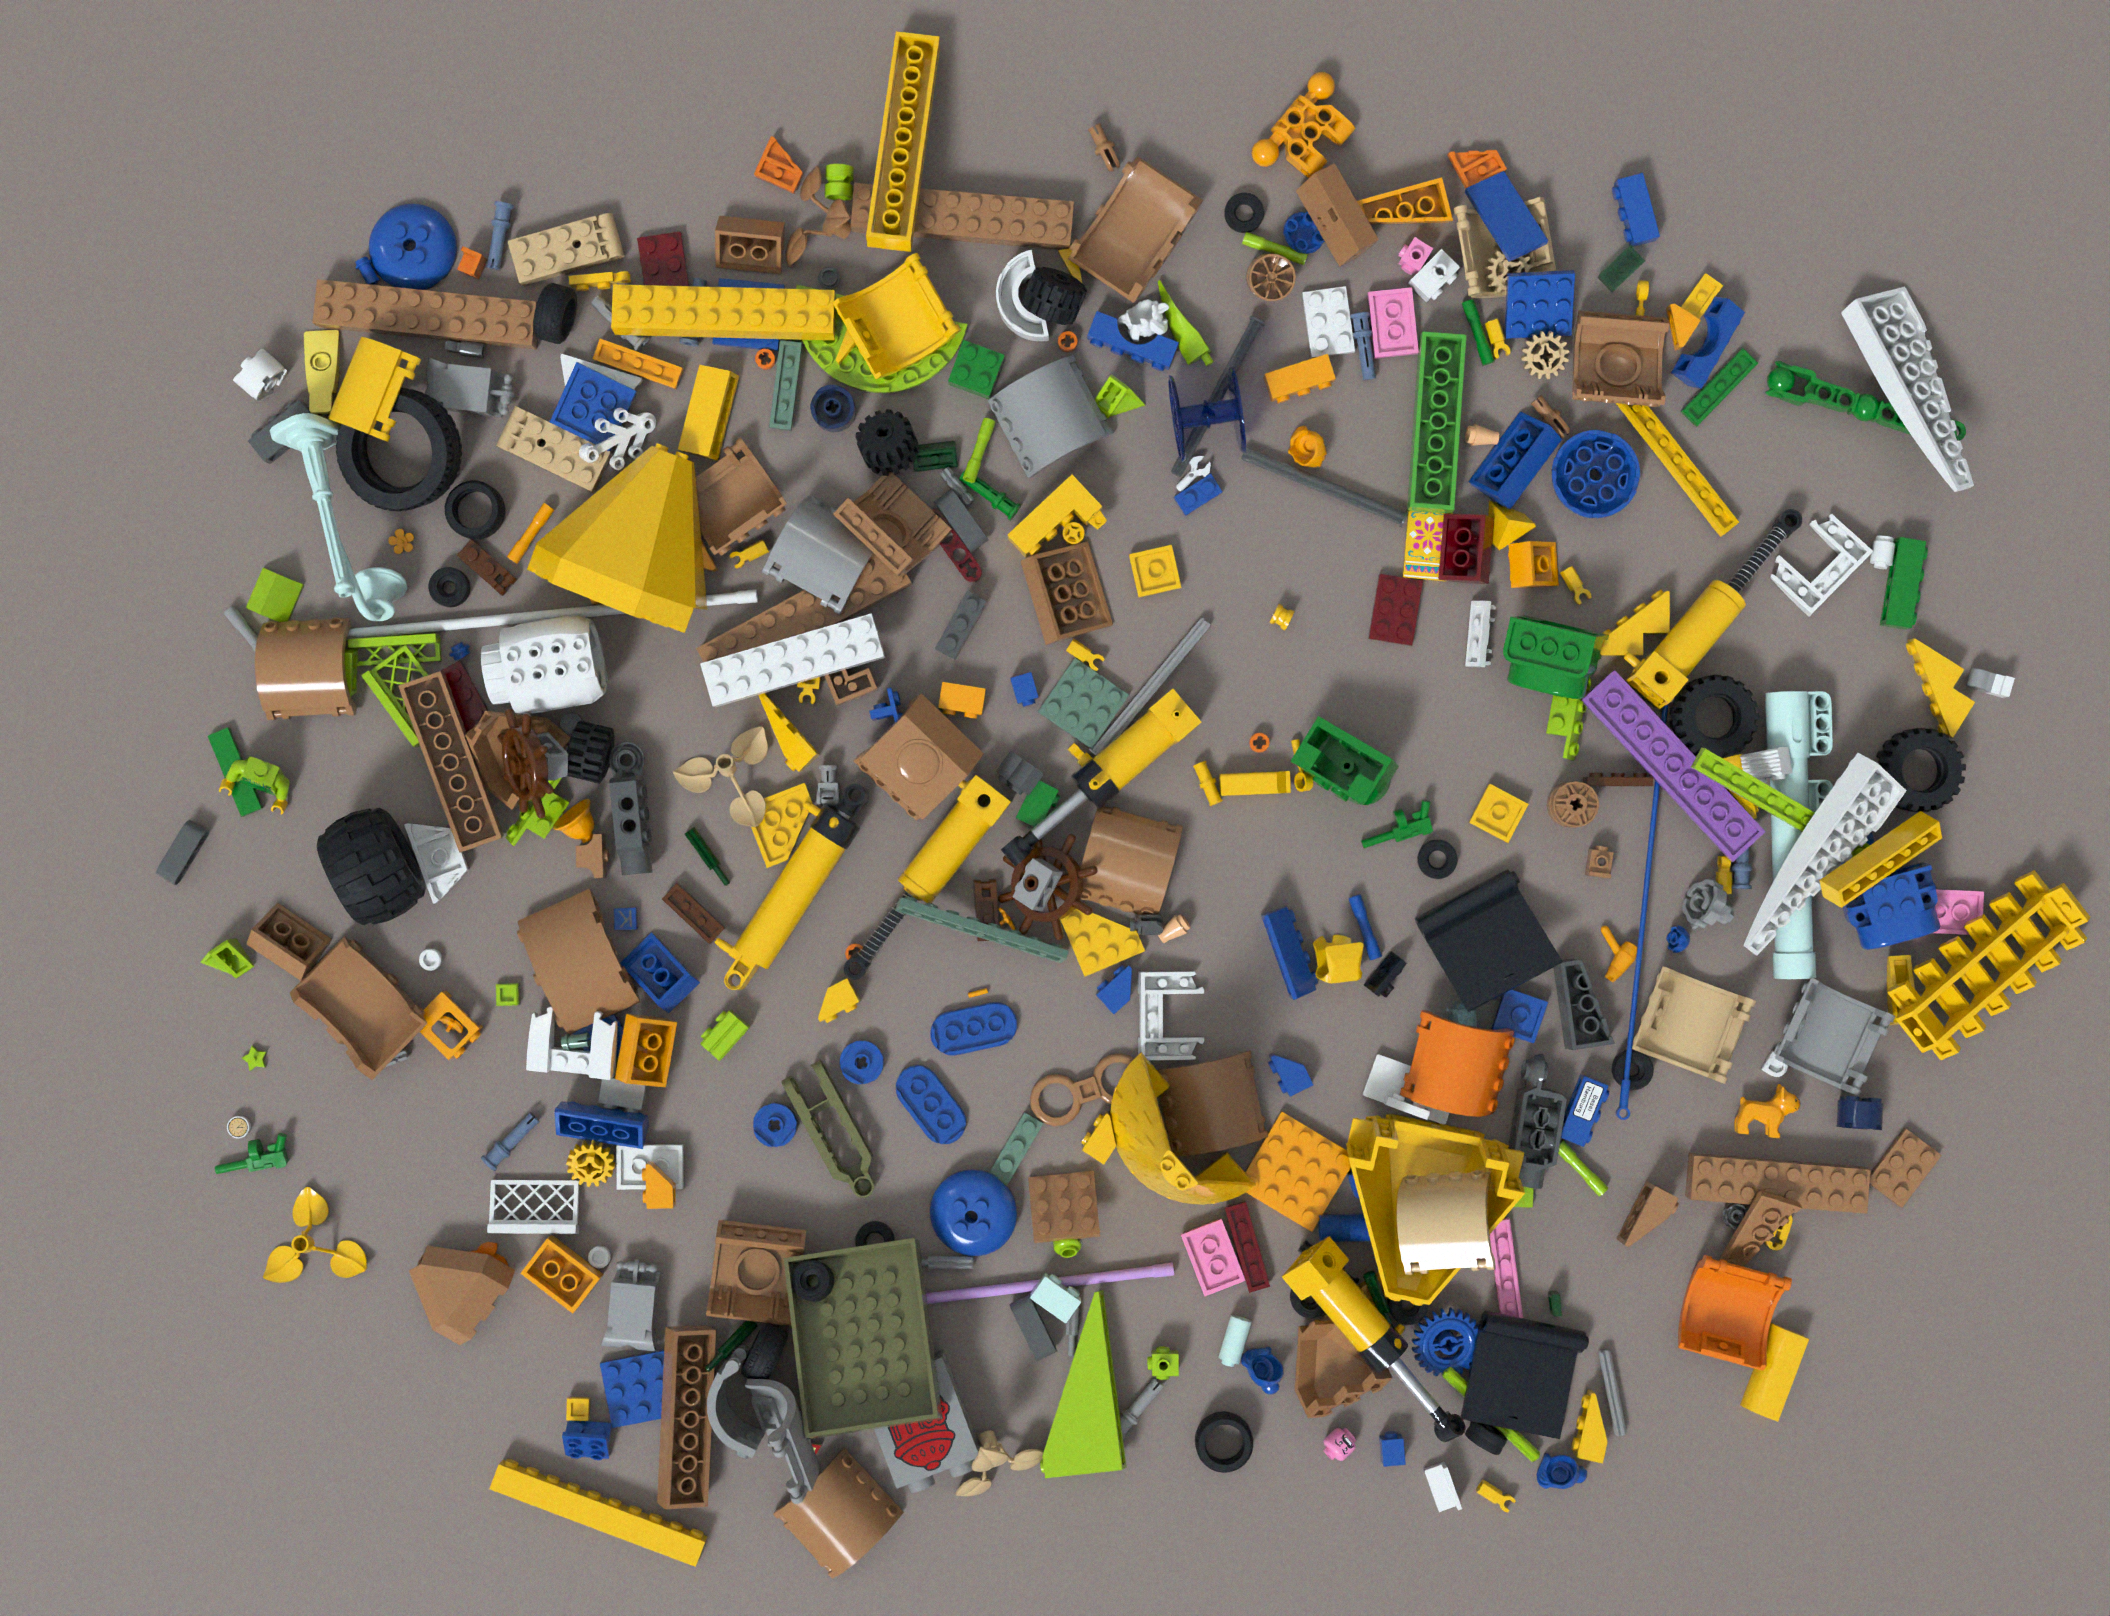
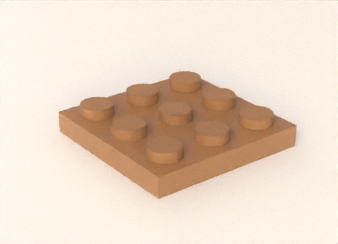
M1094 1171L1028 1177L1034 1243L1100 1237Z

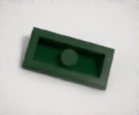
M955 441L918 445L919 452L915 453L917 458L913 463L915 472L958 467Z

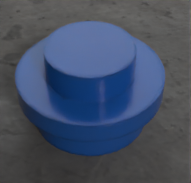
M457 643L451 647L452 651L449 653V656H453L455 661L470 654L469 644Z

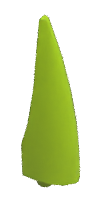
M1159 280L1158 287L1161 302L1169 306V309L1165 311V316L1175 341L1179 342L1178 348L1183 358H1185L1187 365L1193 364L1200 359L1203 360L1206 366L1211 365L1214 361L1210 356L1211 351L1206 342L1177 308Z

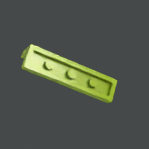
M439 634L348 639V648H366L372 653L367 661H359L358 659L357 666L379 665L384 661L378 655L383 647H388L395 653L404 645L411 646L416 651L414 653L415 657L418 654L422 656V658H417L419 662L442 661ZM427 644H435L436 657H427L421 651ZM414 645H421V646H420V648L418 649V648H416ZM402 655L399 656L401 659H398V664L410 662V658H404Z

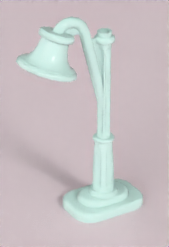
M311 413L297 414L277 423L270 429L272 440L302 452L305 469L313 491L312 498L318 503L336 581L334 591L341 598L352 595L359 612L366 619L371 621L390 619L395 613V607L392 602L403 597L407 590L406 580L400 573L383 567L367 568L354 574L338 533L330 499L333 496V492L330 491L327 464L323 450L336 445L340 424Z

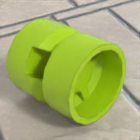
M846 164L826 165L825 179L828 180V183L825 184L824 197L830 200H852L853 185L850 182L854 180V167Z

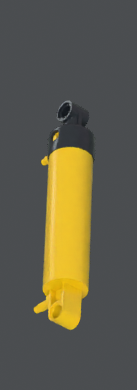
M858 784L848 785L836 806L839 811L828 805H824L820 809L808 801L803 804L807 811L816 816L810 826V830L734 947L720 938L715 940V944L735 959L724 978L727 988L742 990L748 985L759 966L769 969L840 857L848 849L859 832L860 826L849 818L854 819L862 806L868 802L869 793L865 787ZM860 790V799L853 801V791ZM736 974L741 978L738 986H734L732 983V978Z

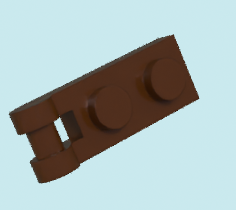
M472 539L457 555L502 596L507 592L506 589L517 581L509 571ZM502 575L504 579L499 584L496 579Z
M989 879V881L983 882L981 880H973L976 918L981 923L987 925L989 923L999 925L996 879ZM982 890H989L990 896L982 897ZM977 937V941H989V940H986V939Z

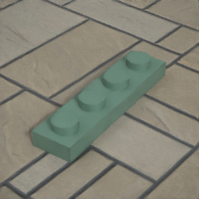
M780 340L769 428L792 431L803 346L800 342Z
M1026 1112L1023 1113L989 1172L998 1177L997 1179L1006 1187L1044 1124Z

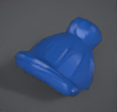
M1270 1347L1247 1350L1242 1354L1241 1364L1247 1368L1251 1379L1255 1384L1261 1386L1266 1394H1275L1280 1387L1278 1382H1280L1284 1374L1282 1364L1271 1354L1272 1349Z
M1545 1453L1536 1474L1537 1482L1544 1489L1549 1487L1566 1489L1574 1486L1575 1483L1584 1482L1587 1478V1470L1583 1466H1578L1577 1462L1570 1456L1558 1455L1551 1457L1548 1453Z

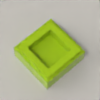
M519 983L496 984V1006L520 1005Z

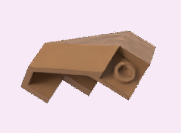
M485 711L479 723L467 732L465 736L487 790L513 810L519 804L520 798L511 788L509 781L503 779L505 769L502 759V744L497 739L500 733L505 734L510 728L505 713ZM515 714L518 726L522 725L523 715ZM531 716V729L536 735L549 732L566 750L570 737L546 717Z
M427 1246L424 1255L418 1261V1266L409 1270L432 1330L458 1345L473 1338L477 1332L474 1328L480 1320L485 1321L495 1308L494 1301L498 1295L504 1296L515 1272L514 1269L488 1254Z
M1327 1314L1321 1320L1312 1321L1308 1326H1299L1295 1392L1308 1418L1326 1417L1332 1414L1331 1409L1341 1404L1347 1407L1361 1400L1360 1396L1370 1390L1373 1394L1382 1390L1393 1378L1388 1368L1379 1373H1374Z

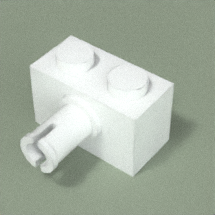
M1441 249L1410 280L1408 285L1427 303L1430 298L1435 300L1443 292L1441 287L1446 282L1450 285L1459 276L1456 272L1460 266Z

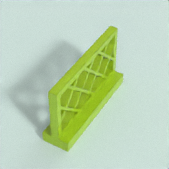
M404 645L379 665L361 676L411 745L419 747L420 744L409 714L406 711L403 698L396 697L393 690L394 684H404L403 682L395 681L397 668L408 670L406 683L411 681L412 671L420 672L423 677L429 674L410 648ZM404 652L410 658L409 668L397 666L398 657ZM385 666L392 667L391 681L384 680L378 671Z

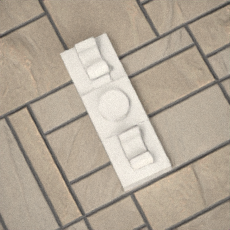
M1471 601L1466 667H1485V665H1491V662L1486 661V653H1492V650L1487 649L1490 636L1489 622L1495 621V618L1490 617V610H1496V607L1491 605V601Z

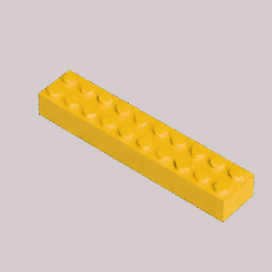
M898 31L895 33L866 232L867 247L912 251L939 61L940 36Z
M613 284L611 328L615 335L835 340L836 308L832 302L836 300L835 290Z

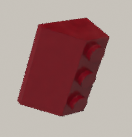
M1444 514L1438 580L1489 584L1494 518L1487 515Z

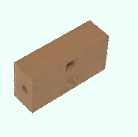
M1335 163L1315 172L1296 190L1339 267L1360 257L1379 240Z

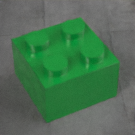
M963 340L948 380L949 385L990 399L1004 364L1005 355Z

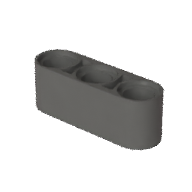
M952 489L934 501L970 553L988 541L984 532Z
M188 820L179 831L158 866L156 874L177 885L186 874L207 839L209 831Z
M1030 1294L1011 1303L1010 1308L1035 1359L1039 1361L1057 1352L1034 1301L1030 1299Z

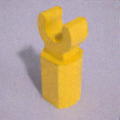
M1499 319L1486 322L1485 327L1491 345H1494V358H1499V349H1503L1506 356H1509L1510 348L1504 344L1505 337Z
M761 539L743 548L744 551L732 552L729 557L731 559L736 556L740 557V562L734 565L736 569H739L745 565L747 560L751 562L769 553V550L764 540Z
M1573 565L1560 572L1570 592L1573 591V598L1577 605L1582 603L1579 599L1580 594H1585L1587 599L1592 598L1590 591L1583 588V582Z
M1073 639L1066 649V652L1083 663L1087 661L1090 668L1094 671H1098V668L1093 665V661L1095 659L1105 660L1099 654L1093 655L1091 649L1076 639Z
M1075 743L1067 749L1078 760L1077 763L1081 767L1087 761L1093 759Z
M1718 856L1716 882L1723 885V890L1727 894H1732L1731 861L1726 856Z
M1484 1479L1481 1480L1476 1488V1493L1494 1504L1498 1503L1504 1512L1509 1513L1510 1511L1504 1506L1505 1501L1516 1502L1513 1496L1510 1494L1503 1495L1500 1489Z

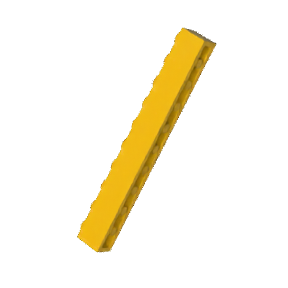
M512 1459L502 1460L498 1464L489 1488L490 1490L696 1567L707 1540V1536L703 1535L702 1531L683 1528V1524L676 1521L668 1522L662 1520L663 1517L655 1513L646 1514L637 1506L630 1505L628 1507L622 1505V1502L618 1499H606L601 1497V1494L597 1491L580 1489V1486L576 1483L568 1482L567 1484L561 1482L557 1476L551 1474L545 1476L540 1474L538 1469L533 1467L524 1468Z

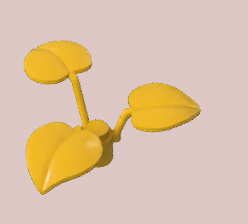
M306 1187L297 1197L292 1214L296 1225L300 1227L308 1225L305 1231L301 1232V1235L294 1237L291 1247L279 1246L271 1252L263 1278L278 1283L297 1279L304 1269L302 1261L298 1259L301 1255L300 1253H309L312 1250L333 1254L334 1256L330 1261L333 1273L342 1278L353 1277L365 1272L367 1269V1257L363 1249L356 1242L349 1240L341 1241L336 1251L315 1246L314 1239L307 1234L312 1229V1224L320 1225L326 1220L329 1208L326 1200L312 1188Z

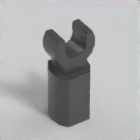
M445 340L444 349L447 352L460 353L461 356L484 358L485 344L469 341L458 343Z

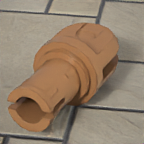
M1099 123L1095 125L1099 134L1096 133L1094 127L1089 128L1088 131L1097 146L1094 151L1096 156L1101 155L1108 171L1112 172L1114 170L1105 152L1109 151L1118 169L1120 162L1113 150L1116 145L1114 141H1108L1102 125Z
M1540 395L1531 405L1542 416L1544 423L1550 425L1562 439L1565 438L1561 430L1553 422L1554 420L1567 435L1570 433V428L1560 417V410H1553L1543 396Z

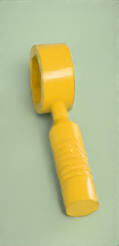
M1639 280L1637 283L1636 299L1639 300V306L1636 308V315L1644 316L1643 302L1648 297L1649 281Z
M1299 739L1291 741L1294 754L1301 745ZM1300 767L1294 779L1295 787L1300 792L1310 791L1314 783L1313 777L1304 772Z

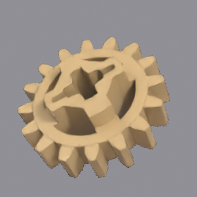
M1495 251V258H1488L1491 265L1485 267L1489 271L1485 278L1491 279V282L1488 284L1489 287L1496 286L1495 293H1499L1502 290V295L1506 296L1507 286L1503 285L1502 282L1507 281V276L1505 275L1509 271L1508 268L1513 267L1509 273H1521V269L1523 273L1529 272L1533 265L1527 264V261L1530 259L1529 256H1521L1516 261L1508 262L1502 251L1501 253Z
M1540 331L1539 337L1531 334L1533 340H1525L1528 346L1527 348H1521L1525 355L1520 358L1522 361H1527L1523 367L1525 369L1531 368L1529 370L1530 375H1534L1537 372L1538 379H1541L1543 374L1547 379H1550V373L1558 376L1557 370L1559 368L1561 370L1565 369L1562 363L1569 362V359L1564 357V355L1570 352L1568 349H1563L1567 343L1565 341L1559 342L1561 336L1558 334L1553 338L1552 331H1549L1547 335H1545L1544 331ZM1548 341L1554 342L1558 348H1550ZM1538 343V347L1535 351H1532L1533 347ZM1544 350L1550 353V355L1546 356L1545 360L1540 357V355L1544 354ZM1558 358L1557 362L1552 366L1553 361ZM1532 362H1540L1542 369L1535 367Z

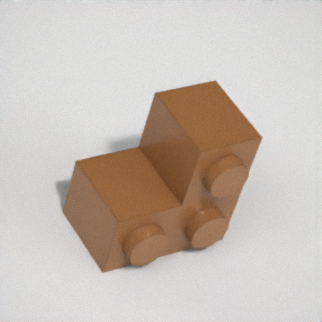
M869 668L849 676L847 669L825 675L837 706L879 690Z

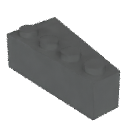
M1582 959L1562 960L1563 963L1553 968L1565 1049L1578 1050L1615 1044L1607 1028L1606 1019L1603 1018L1598 999L1592 990V984Z

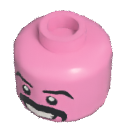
M1346 1428L1334 1429L1323 1440L1326 1447L1323 1451L1331 1460L1335 1458L1343 1461L1356 1449V1439Z

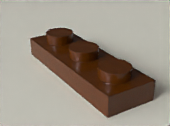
M1589 773V777H1583V783L1589 786L1649 787L1653 786V777H1647V773H1633V777H1625V773H1611V777H1603V773Z
M678 883L662 898L671 909L709 944L725 929L718 920Z

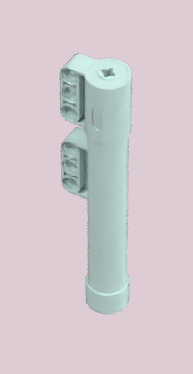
M1779 691L1765 693L1767 750L1788 747L1793 772L1785 774L1786 779L1772 781V777H1770V787L1811 811L1816 812L1833 788V784L1829 780H1808V758L1810 756L1827 755L1832 750L1831 697L1823 691ZM1816 698L1819 701L1818 706L1815 703ZM1817 719H1818V721H1819V727H1818V728H1817V726H1816V721H1817ZM1817 742L1820 743L1819 750L1817 749ZM1819 785H1820V787H1821V793H1820V794H1819V792H1818V787H1819ZM1771 814L1772 871L1774 881L1802 832ZM1812 895L1804 901L1806 905L1800 911L1796 909L1789 917L1791 921L1785 927H1779L1776 930L1777 935L1774 938L1775 952L1773 953V978L1775 979L1816 978V952H1813Z

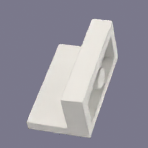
M1445 1462L1424 1468L1438 1511L1441 1512L1455 1506L1458 1510H1461L1462 1507Z

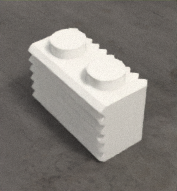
M1788 747L1773 748L1740 756L1742 770L1763 783H1767L1766 778L1772 777V781L1786 779L1785 774L1793 773Z

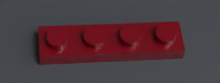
M1246 1201L1224 1207L1249 1293L1270 1287Z

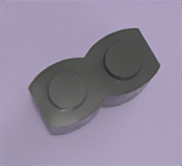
M1012 751L1009 752L996 770V773L1001 775L999 780L1008 787L1012 783L1010 788L1020 795L1023 792L1029 795L1044 775Z

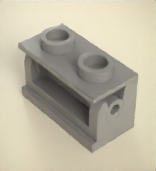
M615 1076L611 1080L602 1079L598 1103H604L603 1107L616 1109L617 1106L625 1107V1111L638 1113V1110L645 1108L643 1104H645L648 1086L626 1084L615 1079Z

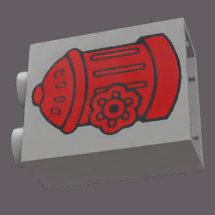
M944 1349L934 1353L943 1419L874 1429L896 1488L908 1485L911 1493L922 1491L934 1485L933 1475L949 1469L952 1477H958L971 1472L972 1463L981 1447Z

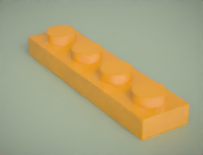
M599 339L593 356L594 361L673 389H677L683 372L682 367L603 339Z

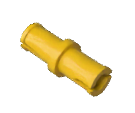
M1203 761L1194 765L1193 768L1201 783L1199 784L1200 789L1203 788L1209 805L1213 806L1223 800L1215 785L1216 779L1212 778L1206 764L1207 762Z

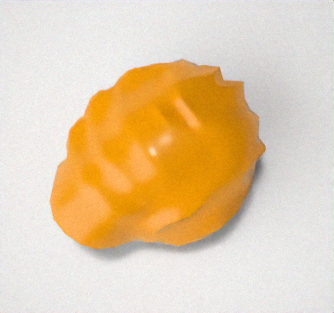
M1306 426L1298 427L1291 435L1288 453L1292 455L1294 461L1301 466L1320 467L1327 455L1323 437L1315 431L1308 430Z

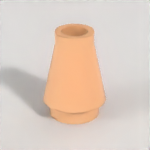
M1476 424L1467 427L1465 442L1470 443L1471 446L1498 444L1499 432Z
M1182 914L1175 915L1163 927V932L1158 936L1163 943H1166L1169 940L1187 934V930L1191 926Z

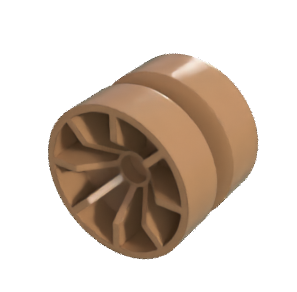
M1272 253L1256 257L1250 263L1246 273V281L1250 291L1258 298L1266 301H1278L1285 298L1292 291L1296 280L1295 270L1291 262L1281 255Z

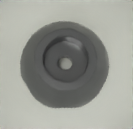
M1728 1204L1723 1210L1724 1223L1736 1230L1749 1208L1744 1204Z

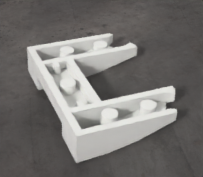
M1833 514L1829 515L1830 521L1818 525L1817 521L1814 520L1809 524L1838 554L1811 583L1780 555L1775 560L1776 563H1779L1776 576L1773 574L1770 576L1773 582L1808 617L1873 552Z
M1138 972L1140 1005L1138 1054L1142 1052L1148 1060L1196 1059L1191 1054L1197 1042L1200 1044L1204 1043V1037H1163V994H1204L1203 987L1197 988L1191 977L1196 975L1195 972Z
M548 1007L547 1013L539 1017L537 1012L533 1013L528 1039L526 1070L546 1073L550 1070L587 1074L589 1078L611 1080L616 1075L618 1022L614 1021L610 1026L601 1020L603 1013L596 1011L594 1014L591 1050L572 1049L567 1051V1049L554 1047L555 1012L552 1007Z

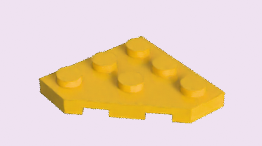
M806 783L764 798L766 803L765 817L759 826L751 828L767 868L787 861L792 853L809 814V811L803 807V804L806 801L813 804Z
M1074 909L1070 915L1061 919L1084 977L1145 952L1136 930L1130 931L1129 927L1094 913L1085 915L1078 909Z

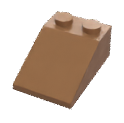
M1645 1181L1616 1239L1625 1246L1630 1247L1667 1220L1670 1214L1673 1215L1678 1208L1679 1203L1677 1201L1679 1198Z

